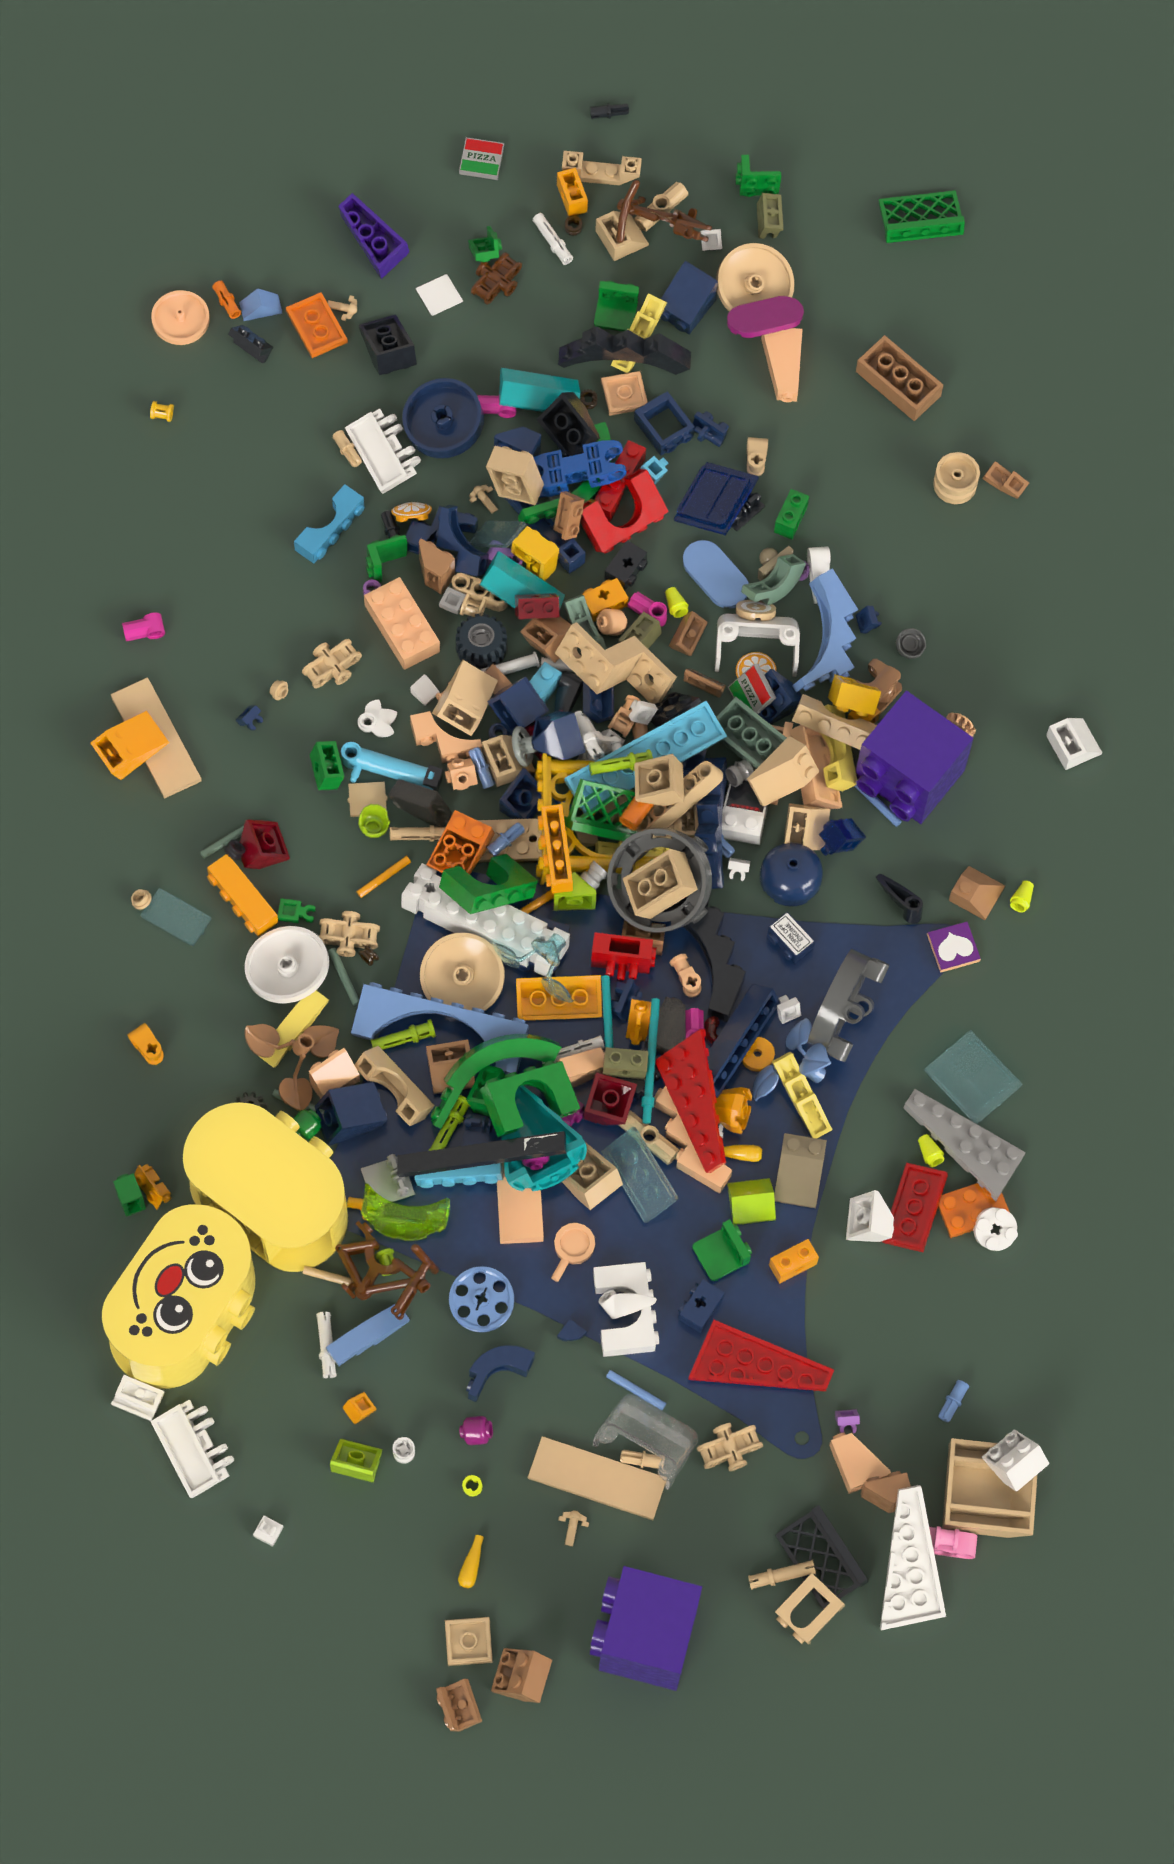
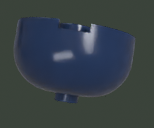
M794 842L783 843L771 849L763 859L760 869V884L763 891L774 899V902L784 906H799L807 903L808 900L819 892L823 878V868L817 854L809 847Z

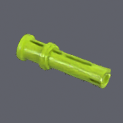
M647 749L646 752L634 754L630 752L625 757L589 762L590 774L593 776L595 774L624 769L635 771L634 763L653 759L650 749Z
M429 1019L423 1024L416 1026L412 1024L409 1026V1029L371 1039V1044L373 1048L379 1046L384 1050L411 1041L418 1043L419 1040L431 1036L435 1038L436 1034L432 1021Z
M459 1095L429 1151L445 1149L457 1125L464 1121L463 1116L468 1107H470L466 1097ZM448 1129V1132L444 1140L442 1141V1143H440L445 1131Z

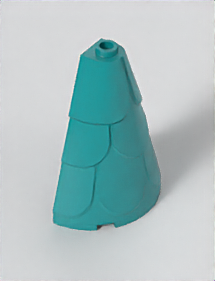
M520 1086L515 1094V1103L524 1126L517 1132L502 1136V1140L564 1131L566 1134V1154L549 1156V1161L539 1170H531L530 1167L524 1166L521 1160L504 1163L505 1177L512 1188L519 1191H524V1188L539 1191L552 1187L572 1175L579 1168L577 1165L579 1161L585 1159L587 1146L582 1136L566 1124L559 1115L544 1105L539 1097L526 1087Z

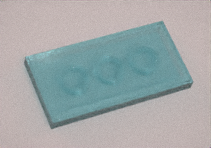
M636 1127L629 1129L601 1151L605 1159L618 1169L623 1183L622 1187L644 1223H648L679 1199Z

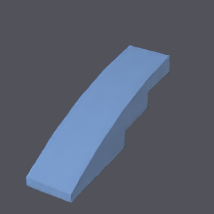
M394 1304L328 1345L326 1350L336 1364L340 1366L354 1355L358 1356L373 1344L375 1346L408 1323L410 1319L404 1313V1318L398 1320L391 1313V1308L395 1306Z

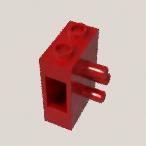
M594 932L591 967L605 968V974L610 977L614 976V970H618V980H624L626 971H629V978L635 980L637 979V973L649 974L650 967L655 966L657 947H653L652 939Z

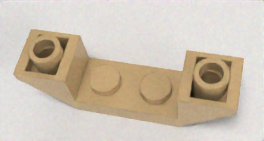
M564 151L562 170L576 167L581 182L622 185L640 177L642 158L622 156L621 164L583 161V152Z

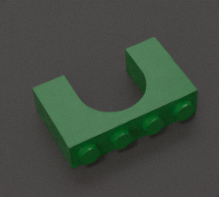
M503 854L491 857L486 873L497 885L485 884L474 879L460 866L443 870L439 885L441 890L471 915L533 898L538 880L509 855Z
M554 1060L542 1064L541 1068L536 1069L535 1066L524 1069V1073L517 1074L512 1072L505 1075L504 1079L498 1080L496 1077L485 1082L486 1085L480 1089L497 1137L517 1132L524 1126L515 1103V1094L520 1086L528 1085L540 1090L546 1097L550 1109L561 1118L573 1115L580 1109L562 1061L557 1063Z

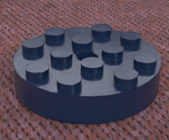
M440 378L422 384L409 396L403 409L402 421L408 439L419 452L434 458H450L465 452L477 441L484 425V412L476 393L467 384L455 379Z

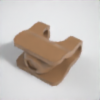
M872 659L868 664V670L875 677V680L870 683H862L858 680L856 682L876 687L881 691L877 709L881 714L902 691V685L898 682L901 678V673L878 659Z

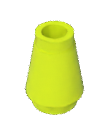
M675 587L668 588L665 594L670 614L675 618L685 616L688 613L687 602Z
M1023 881L1010 899V906L1013 910L1025 912L1026 909H1029L1034 888L1033 883Z
M928 1134L918 1139L925 1164H928L929 1167L940 1165L945 1159L943 1157L944 1152Z

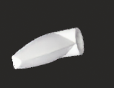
M828 546L807 549L810 582L819 575L829 571L830 549ZM812 591L814 604H817L816 597Z
M609 1290L599 1298L598 1302L612 1319H616L655 1304L657 1299L631 1293L616 1294L614 1290Z

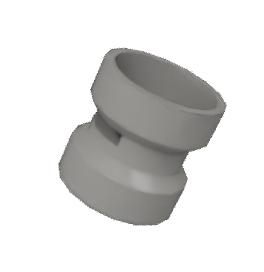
M742 760L737 763V766L727 768L725 774L729 783L733 787H737L744 780L748 781L747 778L754 770L747 760Z
M593 860L589 865V870L583 872L580 877L596 890L600 886V881L607 878L608 872Z

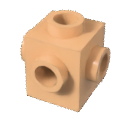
M471 758L455 759L451 763H447L448 771H445L447 784L451 783L454 790H465L469 786L478 784L475 766Z

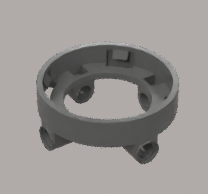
M669 828L643 830L622 842L611 858L607 873L609 896L621 917L636 928L648 932L671 931L692 922L695 924L702 919L708 912L705 906L709 900L712 888L711 867L705 854L709 850L706 843L697 836L691 838L680 831ZM653 835H654V836H666V835H670V836H672V839H671V838H664V837H661V838H653ZM656 847H665L684 852L698 890L690 894L681 906L672 911L661 912L651 919L635 916L623 878L632 873L636 861L644 857L650 849ZM617 868H622V872H621V886H622V889H617V888H616V885H618V881H617L618 873H616V869H617ZM652 921H657V922H667V921H671V926H669V927H664L665 924H653V925H652Z
M851 949L842 962L823 1000L807 1043L812 1046L821 1043L825 1046L828 1055L846 1062L854 1044L838 1035L845 1021L851 1024L858 1023L864 1016L869 1015L873 1011V1000L859 993L865 977L882 983L890 965ZM860 1001L868 1003L869 1010L867 1012L859 1004ZM852 1012L859 1017L853 1019L849 1016V1013Z

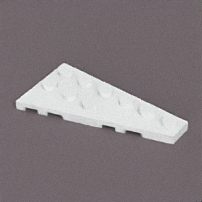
M920 1485L898 1489L880 1624L881 1630L946 1617Z

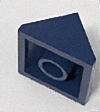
M525 768L520 771L499 800V811L511 819H532L538 811L537 804L538 799H541V792H537V781Z

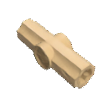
M676 182L663 194L655 196L653 202L647 208L670 213L675 206L688 196V191L682 183ZM640 216L634 218L638 227L646 232L659 221L654 222Z
M631 1110L629 1111L626 1124L619 1125L635 1138L642 1148L651 1151L667 1165L673 1162L680 1151L659 1134L656 1127L642 1123V1119ZM650 1134L655 1139L647 1141L644 1139V1136Z

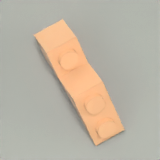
M430 711L410 715L416 746H428L433 742H437L442 763H451L455 759L471 758L469 751L476 747H479L482 752L480 739L464 740L447 734L436 724Z

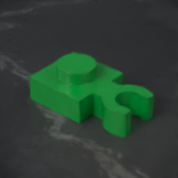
M281 898L278 921L299 923V918H303L304 921L312 923L314 922V917L308 916L307 912H315L316 908L313 905L301 907V901Z

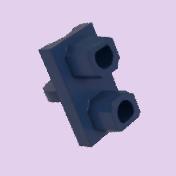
M698 411L692 423L695 427L694 431L699 434L697 440L703 442L707 439L720 447L723 444L729 425L724 422L715 423L713 415L708 411L704 413Z
M628 978L627 982L618 981L615 993L621 996L620 1000L611 999L612 1013L618 1015L621 1021L627 1022L632 999L643 1001L641 999L642 993L639 992L640 988L635 985L634 979Z

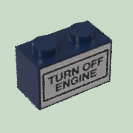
M788 912L768 927L767 934L770 942L773 945H778L782 949L784 957L787 960H792L795 964L814 949V939Z

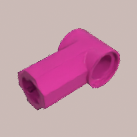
M478 395L484 414H498L503 418L516 416L515 407L499 405V396Z
M639 592L634 593L630 598L628 608L640 615L644 611L659 620L661 627L666 624L667 608L665 604L654 602ZM660 613V614H662V615H661V616H655L654 614Z
M150 613L145 615L143 619L122 623L126 641L145 637L158 639L165 635L160 613Z
M699 1008L685 1010L686 1039L699 1029H704L703 1010Z

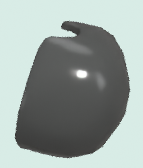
M914 628L904 629L898 634L895 641L896 650L907 659L920 657L926 649L925 636L921 631Z

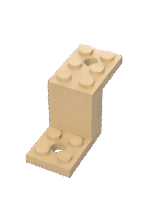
M577 622L570 626L555 652L596 694L627 680L649 703L655 704L663 700L677 678L635 636L604 650ZM577 647L581 649V655L578 653ZM649 674L653 676V682L650 681Z

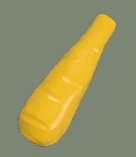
M724 1146L725 1157L750 1162H758L762 1159V1148L760 1146Z
M475 1535L472 1547L459 1573L458 1582L464 1588H471L476 1582L481 1546L484 1539L481 1535Z

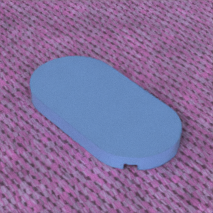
M700 540L691 543L685 549L683 554V567L714 604L722 608H736L738 602L747 599V596L741 592L742 586L748 584L746 577L716 544Z

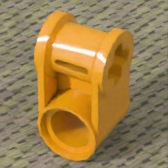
M143 1023L127 1034L133 1046L139 1050L149 1064L157 1065L162 1062L164 1058L162 1047L146 1023Z

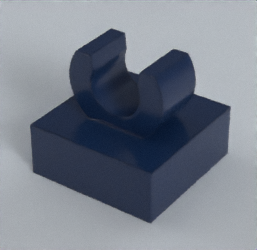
M866 606L856 614L860 633H868L882 624V622L877 620L879 612L874 610V606Z
M256 705L248 706L235 719L240 726L247 725L250 730L256 729L253 725L254 719L258 723L263 722V718L258 715L261 710Z

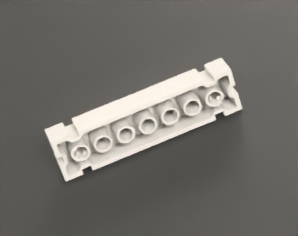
M423 863L414 875V884L409 882L402 893V908L414 914L421 911L423 912V918L451 932L471 933L480 936L490 942L501 956L526 968L529 965L528 962L531 961L535 963L534 972L544 977L552 975L554 967H557V959H562L569 948V933L556 927L553 931L547 929L548 923L510 905L470 915L439 888L441 877L437 876V870Z

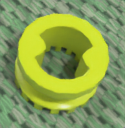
M475 1475L467 1476L462 1483L463 1490L468 1496H477L482 1491V1482ZM473 1481L478 1483L479 1486L475 1491H472L471 1488H466L468 1482Z

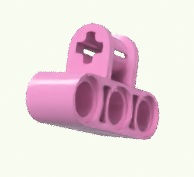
M940 1526L936 1528L929 1527L935 1555L963 1559L975 1558L978 1537L976 1534L960 1532L959 1529H955V1531L941 1529Z

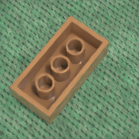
M885 335L857 361L856 372L913 421L941 397L943 384Z

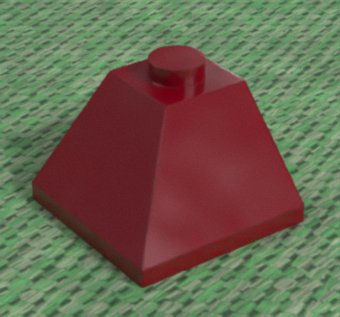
M245 821L240 843L245 847V853L241 855L244 868L262 869L290 859L277 822Z
M596 1072L585 1107L584 1120L602 1125L626 1124L637 1084Z

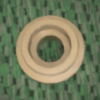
M277 680L272 684L270 694L275 700L286 697L288 694L287 682Z
M143 889L135 891L131 897L132 905L138 910L146 908L152 899L151 894Z

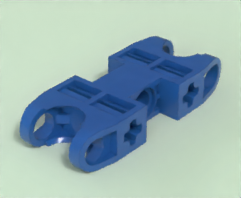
M615 440L598 441L584 444V453L563 457L561 450L533 457L544 483L539 497H552L560 495L563 491L569 492L568 484L589 480L590 486L593 488L611 484L624 478L626 467L622 464L610 463L613 458L622 453V444Z

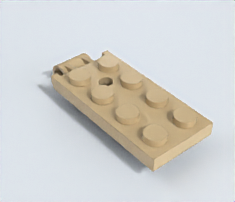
M538 819L477 820L492 827L495 834L490 844L500 837V833L504 834L514 824L520 823L524 827L525 832L511 843L512 846H507L497 856L507 854L515 861H538L539 857H542V850H538V838L541 835V831H538ZM536 836V842H530V837ZM567 839L568 848H569L570 845H571V843H570V841ZM486 850L479 862H490L491 857H493L492 854Z

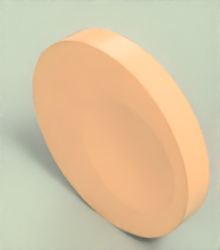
M178 290L165 294L155 303L152 310V324L156 334L171 344L185 345L193 343L205 334L209 326L210 317L206 303L200 296L189 291Z

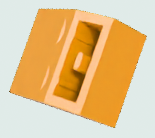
M145 711L106 730L93 740L91 745L112 775L122 780L166 746L169 741L149 712Z

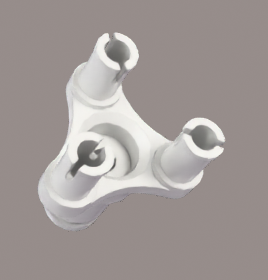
M582 711L575 712L586 750L585 753L579 755L577 760L597 761L599 758L604 757L605 754L623 746V742L618 736H603L601 732L596 731L589 717L582 713Z

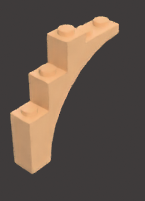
M665 1086L664 1089L659 1088L654 1097L656 1100L655 1108L672 1117L665 1126L667 1130L666 1138L682 1147L675 1158L678 1160L676 1168L720 1194L731 1178L732 1170L724 1164L712 1173L705 1172L667 1087Z

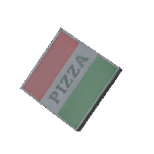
M466 137L459 174L498 180L504 143Z
M753 664L728 686L733 698L737 697L757 714L776 699L759 664Z

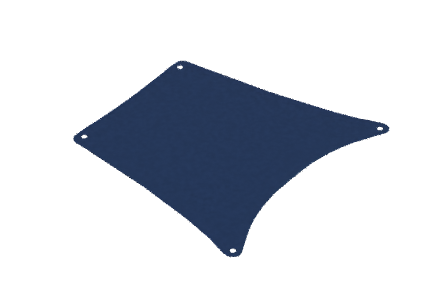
M437 871V876L442 877L443 873ZM470 873L474 879L482 883L497 885L486 874ZM537 883L533 898L508 905L520 910L550 891L551 886L547 887L545 884L540 885ZM596 894L595 909L554 911L553 898L529 913V915L533 914L570 926L569 948L560 961L555 977L606 975L605 968L591 967L594 932L622 936L624 918L615 909L610 896ZM418 911L414 917L394 988L403 990L402 994L410 995L413 992L423 995L422 999H427L420 982L422 960L431 945L442 937L454 932L423 918V912ZM724 912L723 922L717 935L728 936L735 942L728 965L735 964L746 971L745 979L729 1019L752 984L773 988L778 998L787 995L789 1000L796 997L800 1003V1017L782 1024L776 1008L758 1037L767 1039L773 1045L775 1051L774 1060L791 1052L798 1066H800L805 1057L797 1048L790 1050L786 1047L787 1035L804 1018L809 1019L813 1026L823 1000L842 962L851 949L870 958L879 959L890 966L882 983L865 977L859 993L873 1000V1011L869 1015L864 1016L858 1023L851 1024L845 1021L838 1035L854 1044L846 1062L828 1055L831 1064L824 1067L826 1070L824 1078L819 1083H815L806 1077L832 1128L830 1132L817 1138L827 1140L816 1209L775 1202L776 1220L737 1225L741 1231L740 1238L743 1243H748L752 1251L750 1262L716 1281L709 1279L692 1246L695 1242L721 1230L723 1222L729 1219L732 1222L727 1184L719 1194L676 1168L678 1160L674 1159L672 1163L667 1165L651 1151L642 1148L640 1143L619 1125H602L584 1120V1117L579 1123L574 1122L571 1128L579 1133L588 1145L618 1169L623 1185L591 1210L581 1203L563 1182L541 1190L543 1242L500 1244L497 1183L488 1184L482 1181L476 1182L474 1185L455 1183L454 1186L450 1187L438 1184L433 1185L431 1188H422L417 1186L415 1176H409L415 1195L375 1207L374 1218L371 1221H366L362 1218L363 1213L360 1209L347 1208V1231L366 1238L363 1231L355 1224L358 1221L361 1224L366 1222L373 1230L371 1235L379 1244L421 1262L411 1250L413 1244H418L437 1265L439 1270L455 1277L473 1267L484 1266L496 1269L509 1280L514 1293V1302L533 1309L563 1325L571 1319L587 1331L586 1337L600 1344L601 1330L631 1326L640 1317L641 1310L612 1319L598 1302L603 1294H595L593 1268L645 1262L646 1269H650L651 1282H648L649 1290L653 1289V1296L657 1299L655 1304L651 1305V1311L655 1310L656 1323H653L654 1331H658L659 1344H656L654 1352L626 1354L624 1356L670 1378L737 1417L746 1425H755V1431L786 1454L797 1459H806L814 1456L820 1451L822 1433L813 1390L688 1380L713 1320L807 1358L805 1335L807 1270L779 1284L769 1267L770 1258L807 1239L811 1242L816 1216L838 1140L860 1084L892 1030L909 1008L944 973H940L927 933L953 925L913 924L874 926L797 921L814 939L815 945L812 951L795 964L792 960H787L782 954V949L778 945H773L768 939V927L779 918ZM652 921V923L666 924L665 927L671 926V921ZM683 927L666 931L662 956L656 955L655 966L650 967L649 974L637 973V979H635V985L640 988L639 992L642 993L641 999L643 1001L651 1002L653 998L660 999L656 1056L658 1058L685 1040V1010L699 1008L704 1011V1029L706 1031L704 1040L708 1050H710L714 1041L727 1024V1022L707 1015L713 984L711 969L700 945ZM686 954L690 967L692 966L695 973L700 976L702 989L697 997L692 998L684 994L679 975L669 963L675 956ZM501 956L505 970L503 989L495 1003L484 1011V1014L492 1016L493 1013L505 1015L504 1019L513 1021V1018H517L516 978H535L541 976L536 972L521 971L515 966V962ZM614 970V976L610 977L611 999L620 1000L621 996L615 993V987L618 981L627 982L629 971H626L624 980H618V970ZM601 982V999H602V982ZM603 1000L602 1017L525 1020V1024L529 1026L528 1034L551 1039L558 1042L562 1048L577 1044L579 1040L586 1041L600 1035L605 1046ZM866 1001L859 1002L864 1011L867 1012L869 1010L868 1003ZM852 1012L849 1013V1016L853 1019L859 1017ZM424 1013L412 1015L393 1022L382 1029L378 1038L409 1029V1026L412 1024L416 1026L426 1023L427 1020L431 1019L436 1034L435 1038L431 1036L419 1040L418 1043L411 1041L384 1049L383 1051L435 1106L440 1105L442 1093H433L426 1046L468 1039L471 1050L484 1042L465 1023L440 1014ZM612 1013L614 1048L631 1050L646 1048L648 1050L649 1029L647 1041L642 1040L639 1045H634L631 1043L630 1038H626L628 1019L627 1022L621 1021L618 1015ZM808 1043L802 1045V1049L805 1052L812 1047ZM755 1052L754 1055L760 1057L761 1053ZM521 1057L517 1074L524 1073V1069L535 1066L536 1069L541 1068L542 1061ZM741 1061L723 1090L739 1087L749 1088L752 1094V1101L748 1100L747 1104L751 1106V1113L746 1129H742V1134L733 1133L723 1127V1145L760 1146L762 1148V1159L758 1162H750L725 1157V1165L732 1170L731 1178L727 1183L770 1178L775 1193L784 1133L812 1137L790 1099L780 1077L776 1087L769 1094L755 1101L753 1098V1084L759 1072L749 1070ZM496 1062L490 1064V1066H494V1067H495V1066H496ZM477 1072L474 1075L475 1081L478 1077L479 1072ZM662 1077L659 1081L654 1080L653 1097H655L659 1088L664 1089L666 1086ZM364 1078L362 1084L370 1083L372 1081H367ZM594 1079L573 1088L577 1100L585 1105V1107ZM374 1082L376 1089L380 1093L382 1106L387 1113L386 1123L378 1130L339 1142L332 1158L343 1180L346 1204L348 1203V1198L353 1197L366 1199L373 1206L361 1168L388 1160L387 1156L395 1154L397 1157V1155L429 1151L440 1131V1128L434 1126L431 1122L432 1118L430 1116L433 1109L425 1120L409 1126L396 1112L398 1103L393 1093L385 1086ZM524 1085L549 1108L546 1097L540 1090L533 1086ZM472 1088L463 1089L460 1095L467 1098ZM643 1096L638 1101L633 1098L630 1110L641 1119L643 1118V1107L641 1106ZM654 1102L651 1123L648 1125L656 1127L659 1134L666 1138L667 1130L665 1126L672 1117L655 1108ZM468 1107L463 1116L464 1121L457 1125L445 1148L463 1145L467 1114L485 1115L474 1113L471 1107ZM448 1129L445 1131L440 1143H442V1141L444 1140L448 1132ZM650 1134L644 1136V1139L647 1141L655 1139ZM667 1139V1140H668L669 1142H671L674 1146H676L679 1150L682 1148L681 1146H679V1145H677L676 1143L672 1142L671 1140ZM569 1223L585 1225L591 1230L595 1238V1248L592 1256L581 1264H568L559 1282L552 1280L551 1277L561 1261L554 1245L557 1232L561 1227ZM479 1272L474 1275L473 1280L475 1283L481 1284L486 1280V1276ZM702 1279L725 1292L721 1304L700 1334L679 1321L680 1313L678 1310L684 1301L688 1302L692 1295L689 1293L695 1283L700 1284ZM497 1281L493 1285V1289L496 1292H503L506 1287L502 1281ZM701 1302L699 1305L696 1304V1307L700 1308V1306H703L704 1303ZM800 1431L806 1432L809 1436L808 1443L805 1445L797 1444L795 1441L796 1433Z

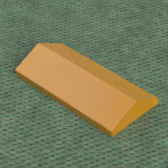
M601 975L516 978L517 1018L549 1020L602 1017Z

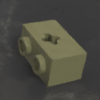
M606 1047L603 1074L611 1077L645 1080L648 1051Z

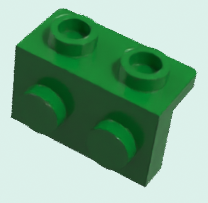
M486 226L487 237L468 240L469 249L476 261L487 262L490 259L499 258V250H502L501 240L497 237L496 231L493 232L491 226Z

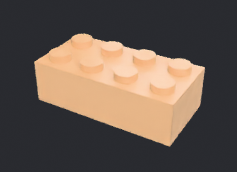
M400 577L364 595L366 609L404 670L440 652V641Z

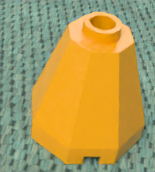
M749 1088L725 1089L716 1098V1115H719L720 1120L718 1124H722L724 1128L733 1133L742 1134V1129L745 1130L751 1113V1106H748L747 1102L748 1100L752 1101V1094Z

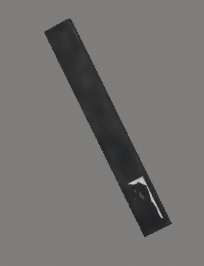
M564 1131L397 1155V1174L401 1178L566 1154V1134Z

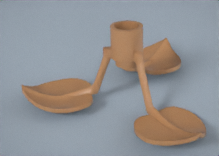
M266 1024L246 1026V1042L251 1051L256 1055L270 1058L273 1056L275 1049L280 1050L292 1046L293 1052L300 1056L293 1079L285 1078L280 1083L279 1095L286 1104L295 1110H304L311 1101L312 1086L305 1078L297 1079L302 1062L309 1051L316 1057H328L335 1050L339 1029L330 1026H311L296 1041L292 1039L290 1042L278 1045L280 1036L272 1026Z

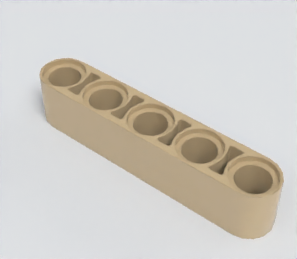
M708 761L700 763L683 778L684 802L667 806L654 804L636 831L640 832L671 826L720 784L723 779V772Z

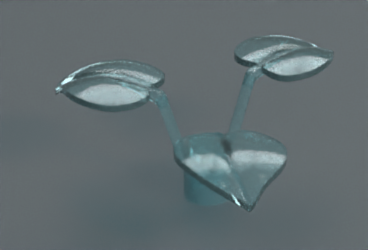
M553 933L547 941L533 940L531 942L533 950L522 957H517L513 950L494 941L491 943L501 960L513 968H518L520 966L519 962H522L534 953L543 957L551 964L546 978L541 980L545 990L560 1001L569 1003L574 1001L564 985L551 977L554 966L558 967L560 965L559 953L566 945V941L560 935Z

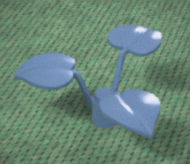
M804 1018L788 1033L786 1047L790 1050L797 1048L805 1058H803L799 1066V1072L813 1082L819 1083L826 1074L824 1067L830 1065L831 1061L828 1058L825 1046L821 1043L813 1045L807 1052L802 1049V1045L808 1042L812 1029L810 1020ZM766 1066L756 1076L753 1084V1098L755 1101L766 1096L776 1087L779 1075L774 1066Z

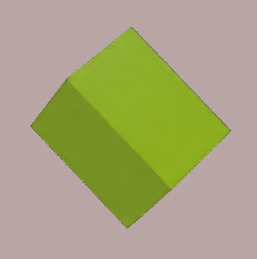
M575 872L572 873L573 891L554 893V911L590 910L596 908V890Z
M770 1178L727 1183L733 1225L776 1220L774 1190Z
M340 1439L330 1462L331 1472L374 1483L382 1449Z

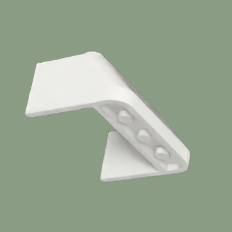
M723 614L719 617L717 623L715 672H719L721 642H731L737 636L775 638L780 639L784 645L794 646L792 677L797 676L800 632L799 624L795 619L775 617L768 621H760V618L750 621L739 617L737 614Z

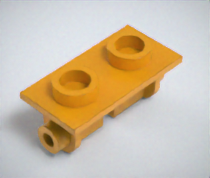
M631 1000L626 1038H630L631 1043L634 1045H639L642 1040L647 1041L651 1002Z
M146 1164L142 1167L141 1165L137 1167L134 1176L138 1186L141 1187L146 1194L147 1200L157 1210L162 1201L167 1203L172 1199L171 1193L163 1182L155 1184L160 1178L152 1166Z

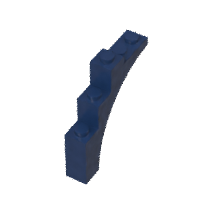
M726 757L705 759V761L712 763L723 772V779L719 785L704 796L696 805L699 825L695 836L702 839L709 848L705 854L711 867L712 889L724 887L722 812L727 783L725 774L727 769Z

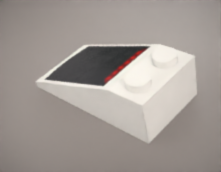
M744 780L737 787L729 784L722 812V834L724 839L760 845L768 805L762 806L748 781Z

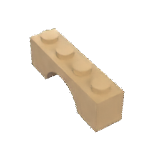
M804 694L792 719L795 723L859 750L861 749V744L877 726L861 718L849 720L836 716L828 711L821 701Z
M379 1046L363 1052L354 1064L357 1071L367 1081L377 1082L393 1093L398 1103L396 1112L409 1126L425 1120L435 1106Z

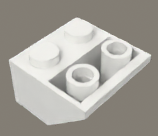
M1067 718L1049 726L1046 736L1065 770L1102 754L1083 718Z
M1015 1429L982 1456L983 1460L1003 1483L1016 1492L1049 1465L1040 1446Z

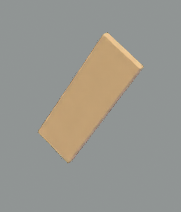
M148 677L111 694V698L123 721L148 711L169 741L166 746L145 761L164 799L202 781Z
M543 1436L528 1475L530 1480L650 1520H654L667 1481L666 1477Z

